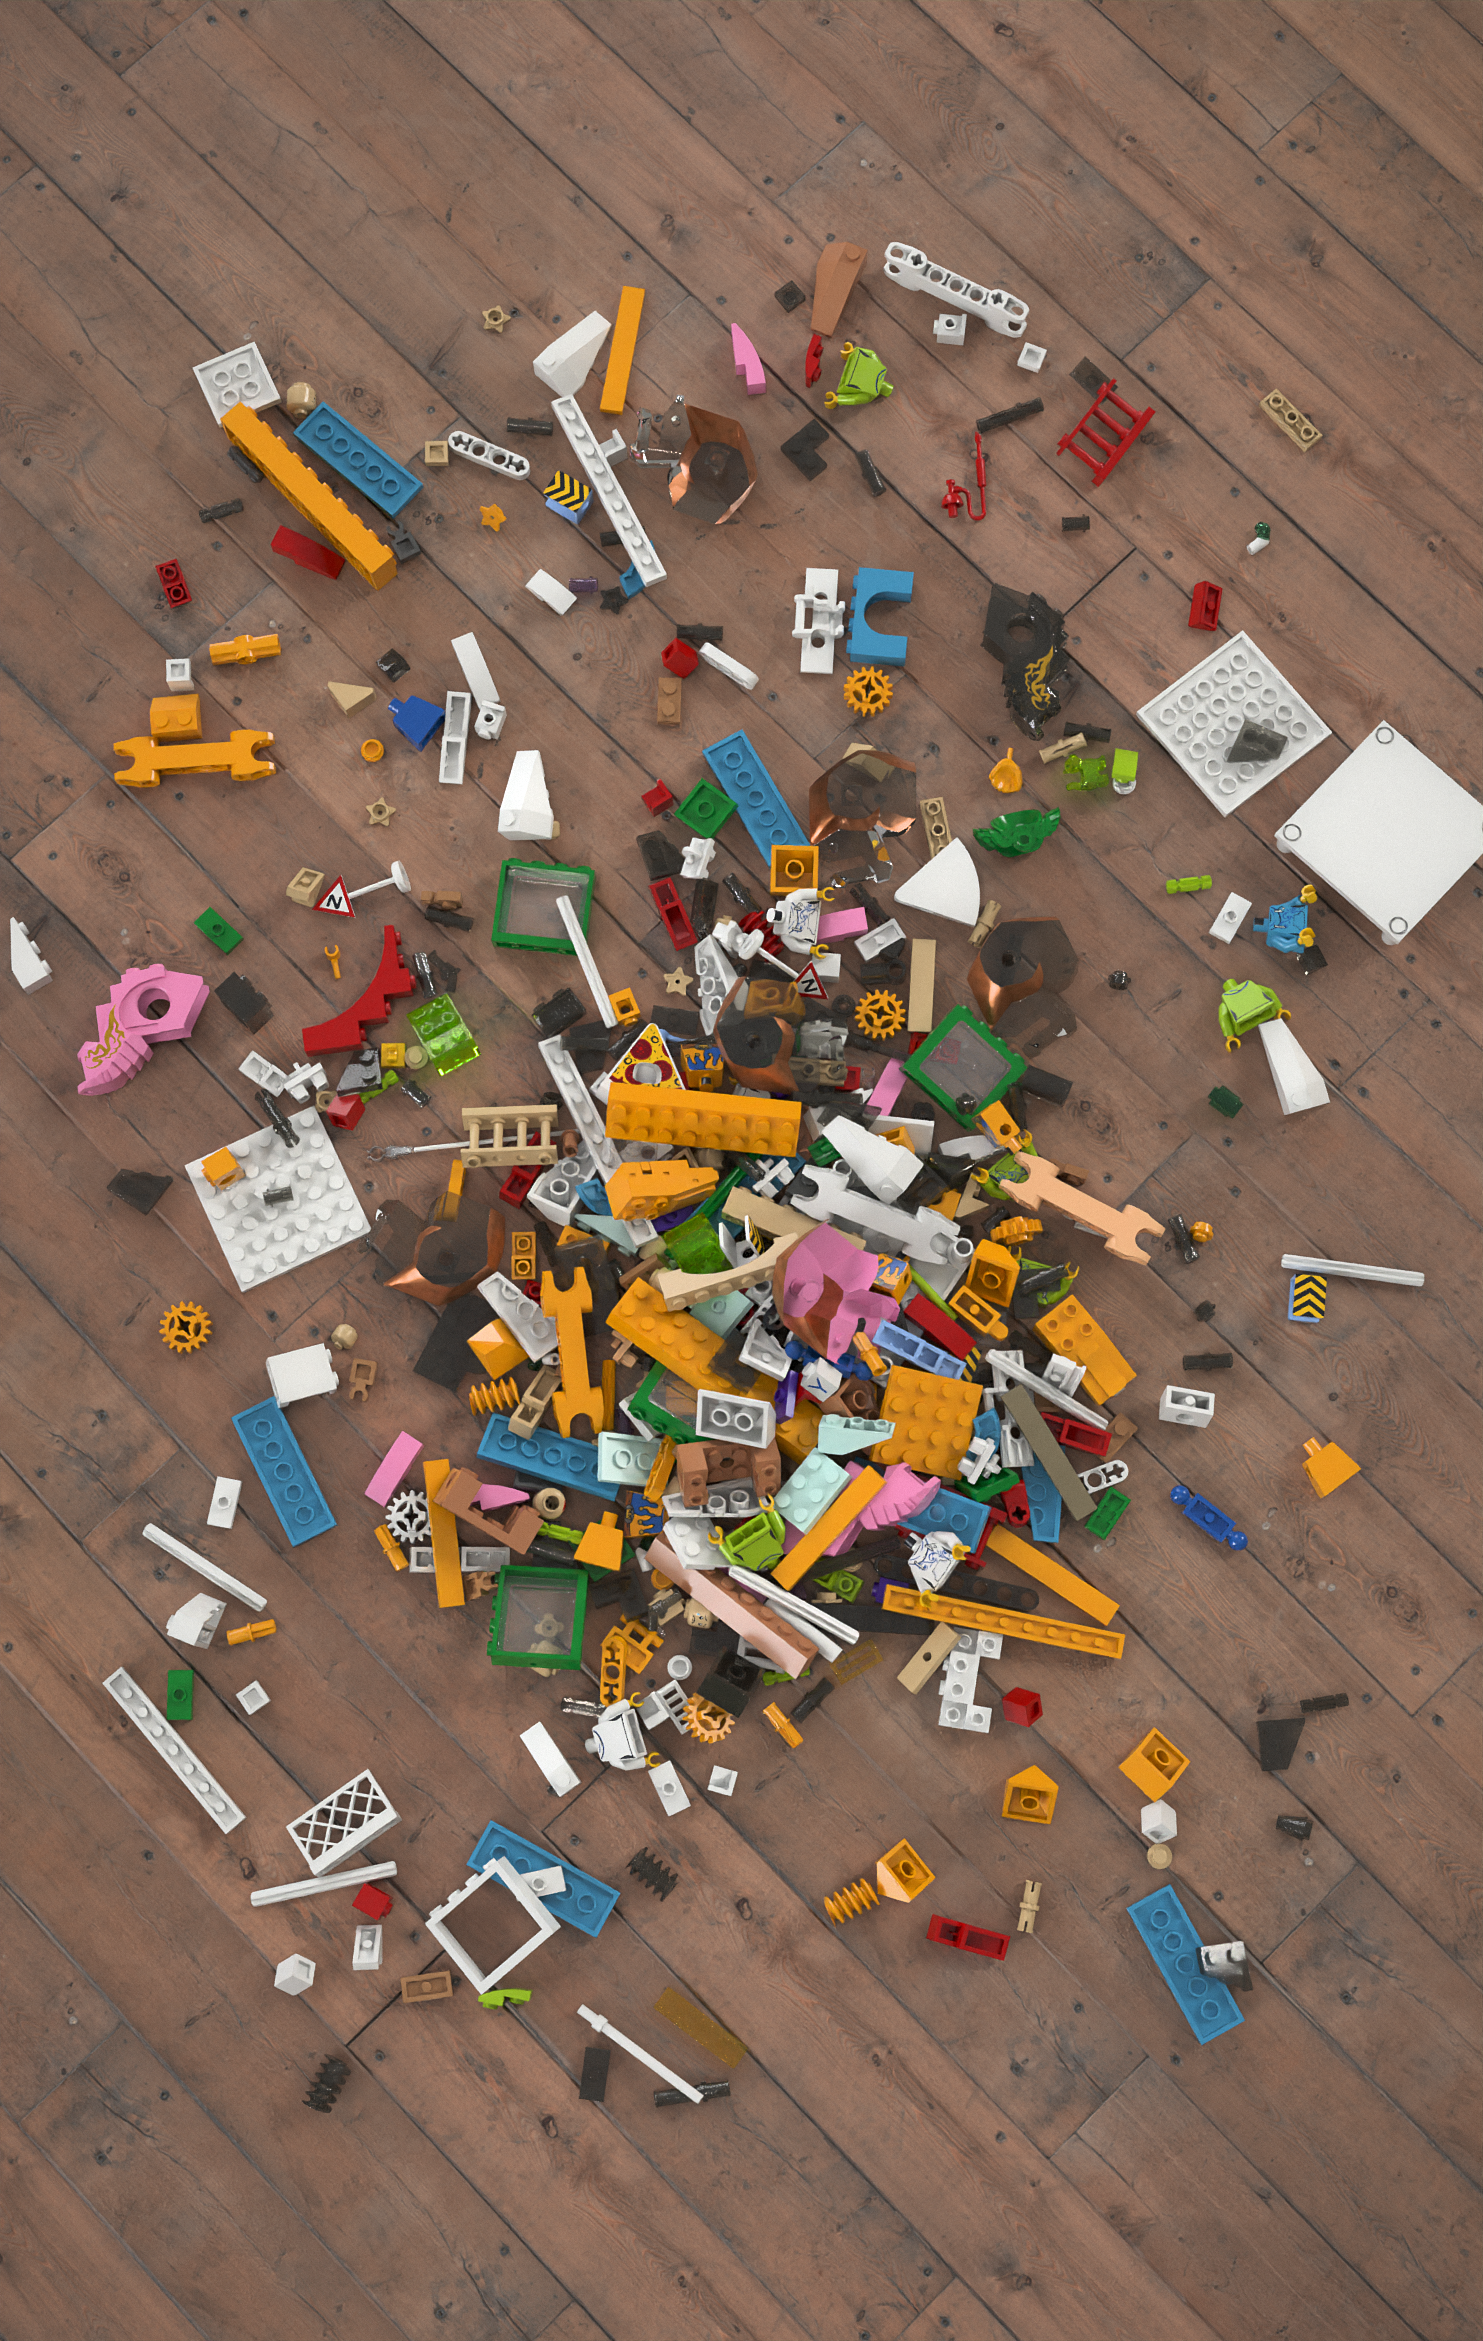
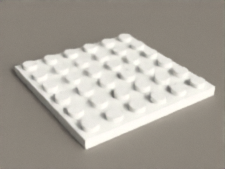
M1243 630L1136 713L1137 717L1225 818L1332 734V731Z
M315 1106L309 1107L225 1146L234 1155L246 1176L222 1191L217 1185L213 1187L201 1171L205 1168L201 1161L217 1151L185 1165L242 1293L373 1233Z

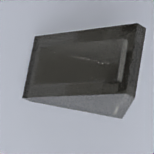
M928 1152L924 1173L947 1193L969 1180L975 1166V1160Z

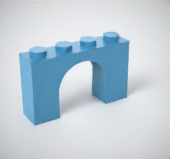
M859 567L858 575H854L853 589H857L856 597L852 596L850 608L855 613L854 618H849L848 632H853L852 640L847 639L846 653L850 654V662L905 667L907 637L884 635L873 631L867 625L864 614L872 604L878 601L911 602L914 572Z

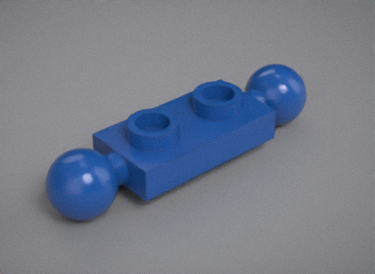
M790 1341L785 1346V1353L792 1360L804 1358V1366L809 1362L814 1363L821 1357L842 1373L844 1378L850 1379L851 1372L855 1373L856 1377L862 1381H867L873 1377L866 1361L858 1364L854 1363L856 1358L854 1355L843 1353L838 1358L837 1363H834L824 1358L811 1346L808 1345L807 1349L804 1348L799 1341Z
M1178 1485L1171 1490V1500L1175 1504H1184L1186 1506L1182 1513L1219 1543L1226 1537L1229 1546L1233 1550L1240 1551L1247 1546V1536L1243 1532H1234L1232 1530L1236 1523L1199 1493L1192 1499L1189 1490L1185 1486Z

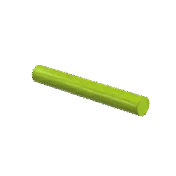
M909 1264L912 1281L937 1308L953 1321L957 1320L959 1316Z

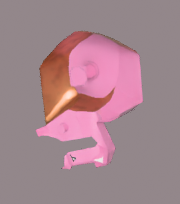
M826 1219L798 1238L777 1257L773 1274L772 1296L783 1324L824 1358L837 1363L838 1358L848 1350L858 1325V1318L865 1319L864 1332L871 1342L882 1320L889 1323L891 1321L896 1322L900 1307L894 1298L868 1291L877 1276L879 1267L878 1256L857 1249L826 1223L829 1219ZM871 1342L873 1346L877 1347L879 1355L881 1352L880 1346ZM858 1350V1356H857V1358H858V1359H861V1358H860L861 1353H860L859 1350Z

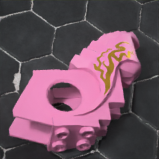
M153 964L144 970L139 968L127 969L126 974L121 975L122 983L110 986L111 1003L96 1006L100 1042L86 1041L77 1053L78 1061L83 1065L86 1081L77 1086L78 1094L88 1096L101 1095L122 1088L129 1078L132 1080L136 1072L141 1071L145 1060L149 1063L154 1052L148 1044L191 1037L192 1029L210 993L209 986L203 985L202 976L167 971L163 964ZM157 999H164L170 1002V1008L162 1018L157 1020H149L147 1018L146 1012L151 1002Z

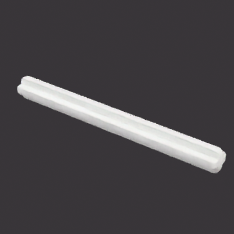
M567 895L556 899V903L607 1028H612L618 1025V1020Z
M1284 1254L1281 1259V1267L1413 1286H1422L1424 1283V1274L1419 1272Z
M990 1349L985 1357L987 1362L1087 1425L1103 1431L1106 1429L1108 1421L995 1349Z
M149 1523L143 1530V1536L256 1611L261 1612L266 1606L267 1600L155 1525Z
M737 1565L730 1567L728 1574L732 1578L854 1645L858 1640L859 1632L744 1567Z
M394 1861L252 1892L251 1903L254 1907L396 1876V1863Z

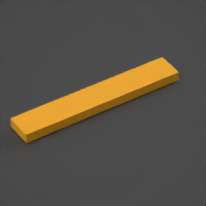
M623 286L600 412L623 415L645 298V289Z
M449 1459L425 1461L423 1466L439 1608L465 1605L455 1514L433 1502L450 1474Z
M868 1465L817 1521L809 1533L797 1543L770 1574L787 1591H790L888 1482Z
M997 1524L992 1530L986 1544L988 1548L1103 1625H1108L1120 1605L1001 1525Z

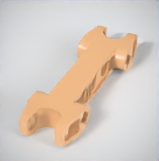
M1017 1151L1014 1161L1027 1170L1029 1179L1019 1184L1002 1179L999 1188L1004 1193L1009 1195L1016 1203L1035 1212L1039 1210L1042 1203L1107 1237L1104 1248L1112 1254L1125 1260L1147 1265L1151 1256L1137 1246L1135 1237L1140 1233H1149L1156 1237H1162L1165 1228L1161 1224L1156 1222L1148 1213L1132 1205H1126L1122 1213L1056 1179L1060 1169L1053 1163L1041 1157Z

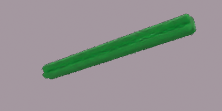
M747 1153L665 1249L664 1254L669 1259L675 1260L728 1198L732 1187L739 1185L756 1165L755 1161L760 1160L764 1154Z

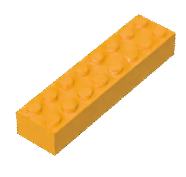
M610 1082L605 1137L796 1158L802 1102Z

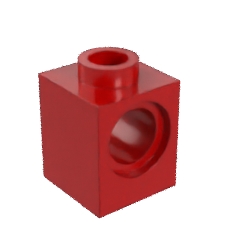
M367 1882L364 1883L352 1906L376 1920H381L382 1916L386 1918L393 1907V1904L390 1902L393 1897Z

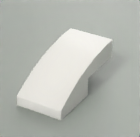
M539 569L525 585L540 601H545L560 616L577 599L568 589L542 569Z
M253 1050L238 1068L240 1072L276 1097L285 1088L284 1084L291 1080L288 1075L273 1064L271 1065Z

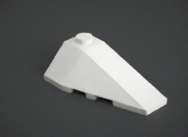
M594 311L549 345L533 361L535 375L561 397L570 394L574 396L583 387L590 368H592L599 349L602 348L612 324Z
M538 750L517 751L500 808L498 832L508 840L552 839L554 815L548 800L549 792L545 786V774Z
M709 934L694 949L696 974L700 975L701 988L698 989V996L702 997V1009L699 1010L700 1019L706 1036L711 1038L715 1037L713 1029L719 1009L739 977L714 936ZM743 984L717 1024L719 1035L742 1029L750 1023L745 1019L750 995Z
M1280 1018L1259 1024V1031L1284 1115L1330 1103L1323 1078L1283 1020Z
M840 1115L822 1129L825 1137L865 1185L885 1204L889 1205L900 1196L923 1167V1163L906 1147L896 1146L886 1141L885 1137L881 1135L876 1136L866 1131L864 1127Z
M584 1140L577 1145L578 1152H576V1156L565 1157L563 1160L560 1159L558 1164H555L551 1170L537 1178L527 1194V1198L549 1220L564 1227L565 1225L572 1226L575 1221L574 1216L579 1214L584 1205L575 1186L594 1180L599 1174Z
M751 1477L706 1486L708 1490V1504L684 1507L681 1492L662 1496V1501L669 1517L742 1518L759 1515L763 1512L767 1513V1510L760 1507L759 1497H756ZM765 1496L760 1497L762 1504L768 1505Z

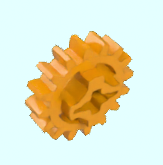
M871 666L870 671H866L865 667H862L861 673H858L856 670L853 671L854 678L847 677L846 682L848 684H844L843 691L846 692L844 693V700H849L847 702L848 708L854 706L855 714L860 710L863 717L866 716L867 712H870L871 716L874 717L876 710L883 713V706L889 707L890 701L888 699L893 697L891 692L893 684L888 683L889 676L882 677L883 670L880 669L875 673L873 666ZM870 685L871 691L870 694H868V698H866L865 692L868 689V686Z
M878 989L875 990L874 996L869 992L866 993L867 1000L862 998L859 1000L862 1007L856 1006L855 1012L859 1013V1015L855 1016V1021L861 1022L858 1025V1030L865 1029L864 1036L872 1034L874 1041L877 1036H881L882 1041H885L886 1035L894 1038V1030L900 1032L901 1026L899 1024L905 1023V1018L900 1017L906 1013L905 1009H900L903 1004L902 1000L896 1002V994L889 997L888 990H885L883 995L879 993ZM879 1001L876 1005L870 1006L871 1003ZM887 1004H890L893 1007L895 1013L894 1011H890ZM879 1011L883 1012L881 1019L877 1018ZM866 1019L872 1022L873 1027L866 1022ZM887 1024L891 1025L890 1027H888V1028H886V1029H881L882 1027H884V1026L887 1025Z
M1019 1216L1000 1222L1001 1226L992 1229L990 1234L993 1243L1017 1246L1033 1241L1032 1236L1042 1233L1043 1228L1041 1220H1028V1217Z
M183 1301L180 1302L179 1308L171 1305L172 1312H164L167 1319L160 1320V1323L165 1326V1328L159 1330L161 1334L166 1335L162 1339L163 1342H171L169 1348L172 1350L178 1346L177 1350L181 1354L184 1352V1349L191 1354L193 1347L201 1350L200 1343L207 1344L208 1340L205 1336L212 1335L213 1333L207 1329L213 1325V1322L206 1320L210 1316L209 1313H202L203 1307L199 1305L195 1308V1304L191 1301L188 1307H186ZM185 1312H190V1313H194V1314H196V1315H195V1316L192 1315L191 1317H187V1316H184L183 1313H185ZM175 1319L174 1327L171 1329L172 1322ZM182 1320L189 1325L188 1329L191 1335L183 1330L184 1324ZM201 1326L200 1334L197 1336L198 1328ZM182 1338H186V1339L189 1340V1342H188V1343H181V1342H178V1341H176V1340H177V1339L180 1340V1339H182Z
M709 1688L693 1693V1697L686 1700L689 1705L683 1707V1710L688 1715L683 1717V1720L689 1722L686 1730H693L692 1738L700 1736L699 1741L701 1743L708 1741L711 1744L716 1742V1740L725 1739L724 1735L731 1733L729 1726L734 1725L735 1722L730 1719V1716L735 1715V1712L729 1711L732 1703H725V1694L718 1696V1690L710 1692Z

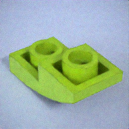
M1115 748L1111 778H1115V781L1120 783L1134 782L1138 752Z
M822 1557L816 1561L808 1576L810 1580L831 1592H836V1595L851 1603H854L865 1583L863 1580Z
M525 1988L496 1989L483 1993L478 1997V2001L483 2002V2007L497 2010L498 2006L505 2004L506 1997H510L509 2002L524 2005L525 2001L531 2000L533 1990Z

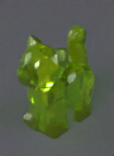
M1076 754L1069 755V758L1064 763L1065 769L1063 774L1079 772L1080 782H1070L1066 785V789L1068 791H1092L1098 787H1107L1109 784L1108 773L1103 775L1098 773V771H1104V766H1106L1105 755H1101L1096 759H1080Z

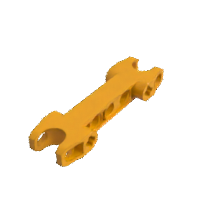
M237 730L230 733V742L159 746V739L156 737H134L114 743L116 755L132 756L135 758L132 768L114 773V780L120 785L144 788L160 785V775L231 771V778L236 781H249L276 774L274 763L257 761L254 759V756L258 749L275 744V737L273 733Z
M574 1267V1284L569 1290L564 1292L559 1291L555 1287L551 1271H542L540 1292L542 1314L544 1318L555 1317L563 1391L552 1392L553 1415L557 1421L560 1436L562 1438L570 1437V1421L579 1413H586L588 1415L593 1433L599 1434L602 1432L604 1403L601 1387L589 1386L581 1313L592 1312L593 1305L591 1289L586 1279L584 1267Z

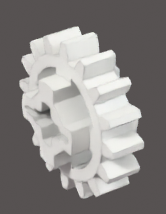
M414 1490L410 1491V1496L402 1492V1499L393 1498L395 1506L387 1507L392 1511L391 1515L386 1516V1519L392 1520V1523L387 1527L388 1529L395 1528L393 1536L397 1537L401 1534L402 1542H405L407 1538H410L411 1544H415L416 1538L423 1542V1535L431 1536L427 1498L424 1500L423 1492H420L418 1496H416ZM417 1501L424 1504L428 1512L420 1511ZM407 1503V1507L402 1512H398L400 1507ZM414 1510L418 1518H415L414 1523H411L407 1516H410ZM397 1522L405 1523L408 1533L403 1531ZM423 1522H427L426 1526L418 1532V1527Z

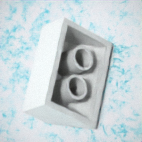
M863 1113L861 1126L874 1135L905 1126L915 1147L914 1155L921 1162L924 1159H929L934 1121Z
M704 1389L698 1390L696 1435L764 1449L768 1447L775 1437L776 1413L770 1402Z

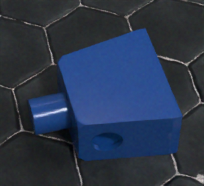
M413 695L408 698L405 704L394 698L388 706V710L396 714L393 718L395 728L420 752H422L445 721L446 713L444 709Z

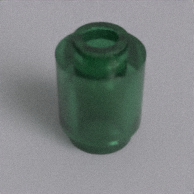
M1224 1085L1221 1088L1215 1086L1208 1095V1098L1211 1099L1208 1104L1225 1117L1229 1116L1232 1119L1244 1105L1240 1101L1241 1098Z

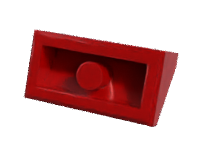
M1208 581L1197 583L1194 586L1189 627L1216 631L1223 588Z

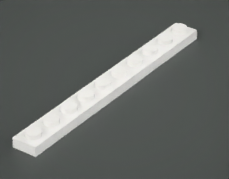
M570 394L552 401V409L645 587L666 580L667 574L573 395Z
M559 1034L539 1042L538 1047L606 1185L620 1167L622 1161L611 1138L605 1137L606 1128ZM640 1218L624 1221L622 1219L636 1249L658 1240V1235L650 1220Z

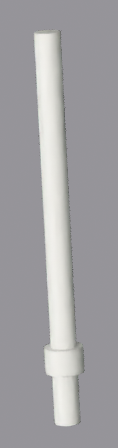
M582 2004L577 2013L592 2024V2028L599 2033L601 2031L674 2087L699 2104L704 2095L608 2023L609 2020L601 2014L598 2016Z

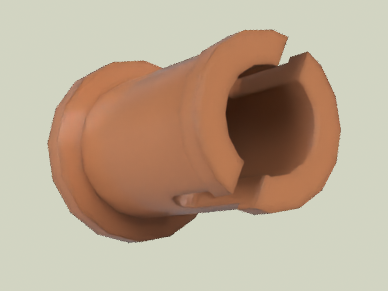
M567 1129L560 1137L563 1143V1154L567 1157H574L577 1155L576 1152H578L579 1134L573 1129Z

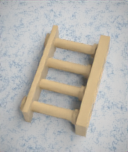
M557 1105L462 1108L464 1131L470 1130L469 1149H461L463 1167L558 1164L557 1146L550 1145V1127H558ZM541 1127V1146H526L527 1128ZM517 1128V1147H503V1129ZM494 1129L493 1148H479V1130Z

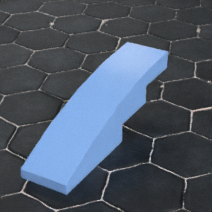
M885 1320L881 1321L871 1341L931 1374L959 1380L967 1364Z

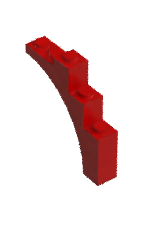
M394 925L384 926L385 944L380 966L374 980L359 1000L339 1016L320 1025L302 1029L304 1051L308 1057L364 1049L363 1042L367 1041L365 1027H361L389 1023L388 1015H392L390 1001L386 1000L414 996L413 989H417L416 977L411 975L409 968H405L404 956L399 954L398 946L402 945L400 931L396 932Z

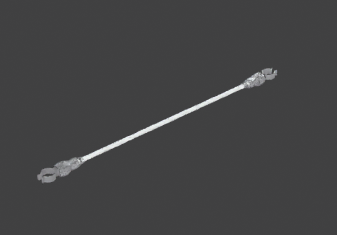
M564 1131L550 1132V1137L561 1136ZM534 1134L527 1135V1139H532ZM517 1136L503 1137V1142L517 1141ZM493 1139L479 1140V1145L493 1143ZM470 1141L423 1147L390 1145L385 1147L384 1150L379 1146H375L370 1151H367V1153L371 1154L374 1149H381L383 1152H386V1155L383 1154L379 1159H373L371 1156L367 1158H371L375 1162L381 1161L384 1157L392 1160L420 1151L469 1146Z

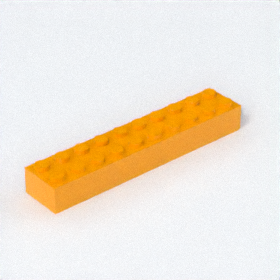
M240 401L220 418L227 438L256 465L257 469L259 468L263 472L264 476L336 550L379 591L398 574L395 566L397 563L393 558L394 553L386 544L382 546L378 542V536L371 529L367 531L363 527L364 523L355 513L352 515L347 510L348 506L341 498L336 499L332 495L333 491L325 482L321 484L317 480V474L310 467L306 469L303 466V461L296 452L291 453L287 449L288 446L280 436L276 438L272 434L271 427L265 421L261 423L256 418L258 417L256 412L250 406L245 407Z
M639 1277L609 1314L605 1323L695 1389H704L770 1402L775 1410L776 1402L774 1401V1395L778 1387L777 1379L739 1361L741 1352L683 1309L668 1312L663 1295ZM806 1399L794 1408L793 1418L782 1424L776 1423L775 1440L778 1449L801 1465L818 1444L819 1424L822 1416L825 1415L824 1412Z

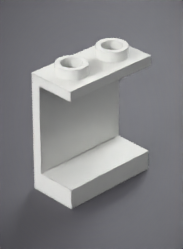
M324 1343L268 1357L265 1362L278 1408L288 1406L292 1401L329 1392V1395L334 1394L337 1389L336 1386L339 1385L336 1372H332L330 1363H332L330 1350H325Z

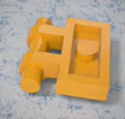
M624 1612L619 1620L626 1624V1627L622 1631L614 1625L600 1646L603 1647L604 1642L611 1636L622 1637L627 1644L626 1665L640 1675L654 1656L653 1653L647 1650V1647L651 1643L659 1649L664 1640L657 1636L658 1633L655 1630H649L639 1622L640 1619L636 1616L632 1617ZM633 1630L644 1638L641 1644L629 1636ZM615 1642L609 1646V1648L613 1649V1655L615 1656L620 1648L616 1647Z

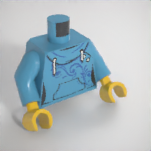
M1306 885L1302 889L1301 893L1303 896L1298 895L1286 903L1272 905L1269 908L1268 918L1254 917L1253 931L1266 932V944L1268 946L1274 947L1283 953L1291 951L1304 953L1305 946L1310 947L1313 945L1314 941L1312 938L1315 937V934L1311 928H1307L1308 905H1305L1306 901L1314 903L1317 900L1316 890L1313 885Z

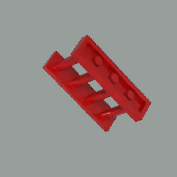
M1114 378L1109 384L1104 382L1096 393L1099 397L1071 434H1064L1058 442L1060 448L1056 452L1060 456L1067 448L1094 470L1093 473L1096 474L1091 482L1097 487L1106 479L1156 412L1151 407H1148L1144 412L1141 410L1138 412L1111 390L1117 381ZM1104 397L1132 418V422L1135 424L1131 429L1128 427L1125 429L1098 407ZM1091 414L1120 436L1119 439L1122 441L1118 446L1115 444L1112 446L1085 424ZM1078 431L1107 453L1106 456L1109 458L1105 464L1102 461L1099 463L1072 441Z
M918 1474L917 1476L919 1479L926 1483L930 1480L929 1478L924 1477L920 1474ZM940 1484L942 1489L971 1499L961 1492ZM994 1507L991 1508L975 1554H964L966 1558L964 1560L965 1566L977 1571L979 1567L985 1568L986 1562L980 1560L993 1527L997 1526L998 1523L1003 1524L1008 1513ZM898 1524L894 1528L899 1531L897 1535L904 1539H907L912 1532L922 1540L926 1536Z

